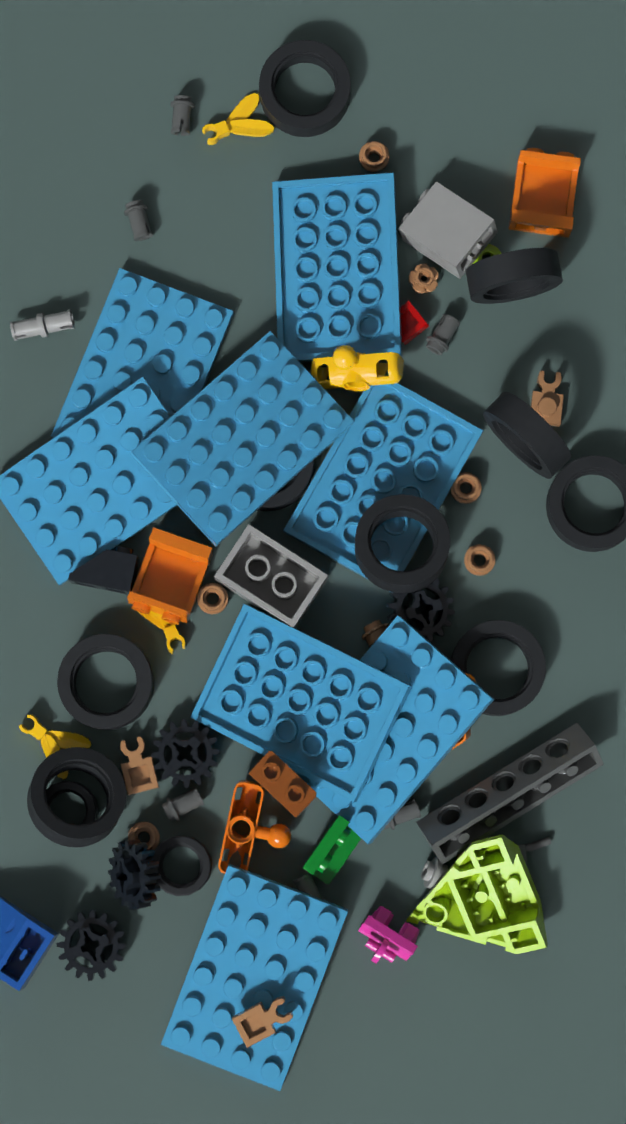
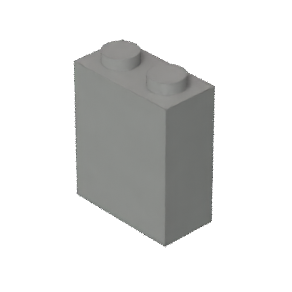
M435 182L430 189H426L421 194L417 206L412 212L404 215L398 228L405 243L459 279L462 278L466 269L474 263L498 233L493 218L438 182Z

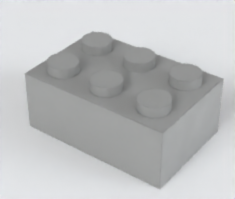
M248 524L214 578L218 583L269 616L282 621L292 628H297L327 582L328 575Z

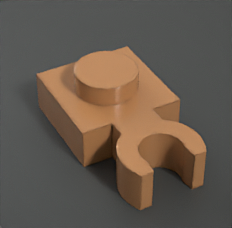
M541 370L537 377V384L541 392H532L530 407L542 416L550 426L559 427L561 425L564 394H556L555 390L559 387L562 376L560 372H557L555 382L549 384L545 382V374Z
M141 736L137 737L139 746L135 751H130L127 748L125 740L121 741L120 744L121 751L129 758L128 763L121 764L128 795L160 788L156 770L154 769L153 758L143 759L142 754L145 750V741Z
M284 996L274 999L270 1008L266 1010L262 1002H259L232 1017V1021L247 1048L276 1033L273 1023L283 1024L293 1018L294 1014L292 1011L285 1015L277 1012V1006L282 1005L286 1000Z

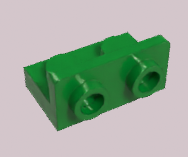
M340 815L303 866V869L326 884L332 882L361 840L348 826L350 822Z

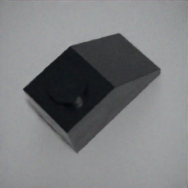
M116 546L115 551L106 549L71 572L68 581L72 584L128 595L136 581L140 559L137 555H133L134 550L130 548Z

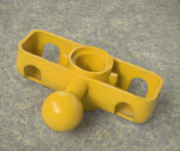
M342 345L336 348L333 352V357L312 359L311 375L324 389L345 388L350 391H366L370 386L398 383L403 377L404 360L398 353L394 352L365 354L356 352L349 345ZM380 360H387L388 363H378V362H379ZM322 364L328 365V367H320V366H321Z

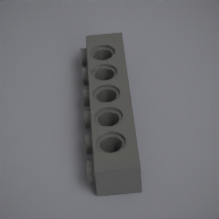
M576 723L429 813L416 823L441 864H444L465 851L472 842L485 839L603 766L604 763L593 741L581 726Z

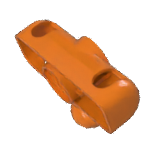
M241 780L234 788L218 863L221 873L225 874L231 855L237 850L241 856V866L239 868L248 871L255 838L267 840L275 848H283L291 840V831L284 824H274L270 828L258 826L265 790L257 782ZM242 787L241 798L235 799L237 788ZM258 791L261 792L260 804L256 803ZM238 820L246 821L250 826V832L246 835L238 834L234 830V823ZM224 849H230L227 861H222ZM245 852L249 854L247 865H243Z

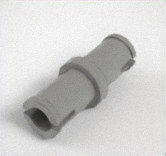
M68 309L67 311L48 315L38 313L34 318L15 322L11 321L10 329L14 341H18L19 339L39 335L44 338L48 337L49 333L75 329V322L71 309Z

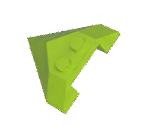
M503 834L472 842L406 920L417 925L419 921L436 926L437 931L486 945V942L503 946L506 947L505 951L514 954L547 948L540 897L519 846Z

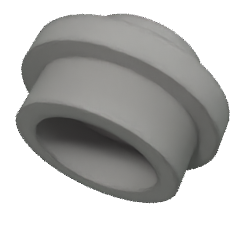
M437 857L433 858L431 862L427 861L421 872L424 887L428 889L433 888L448 871V866L441 864Z

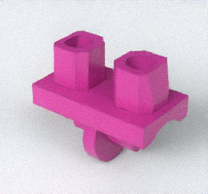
M380 906L371 916L368 915L358 930L369 938L365 946L375 952L371 961L377 964L380 958L383 957L392 963L396 955L407 961L418 947L415 942L420 930L405 922L398 933L387 926L394 915L383 906Z

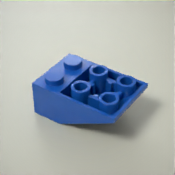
M0 896V979L16 990L21 991L32 978L59 933L2 896Z

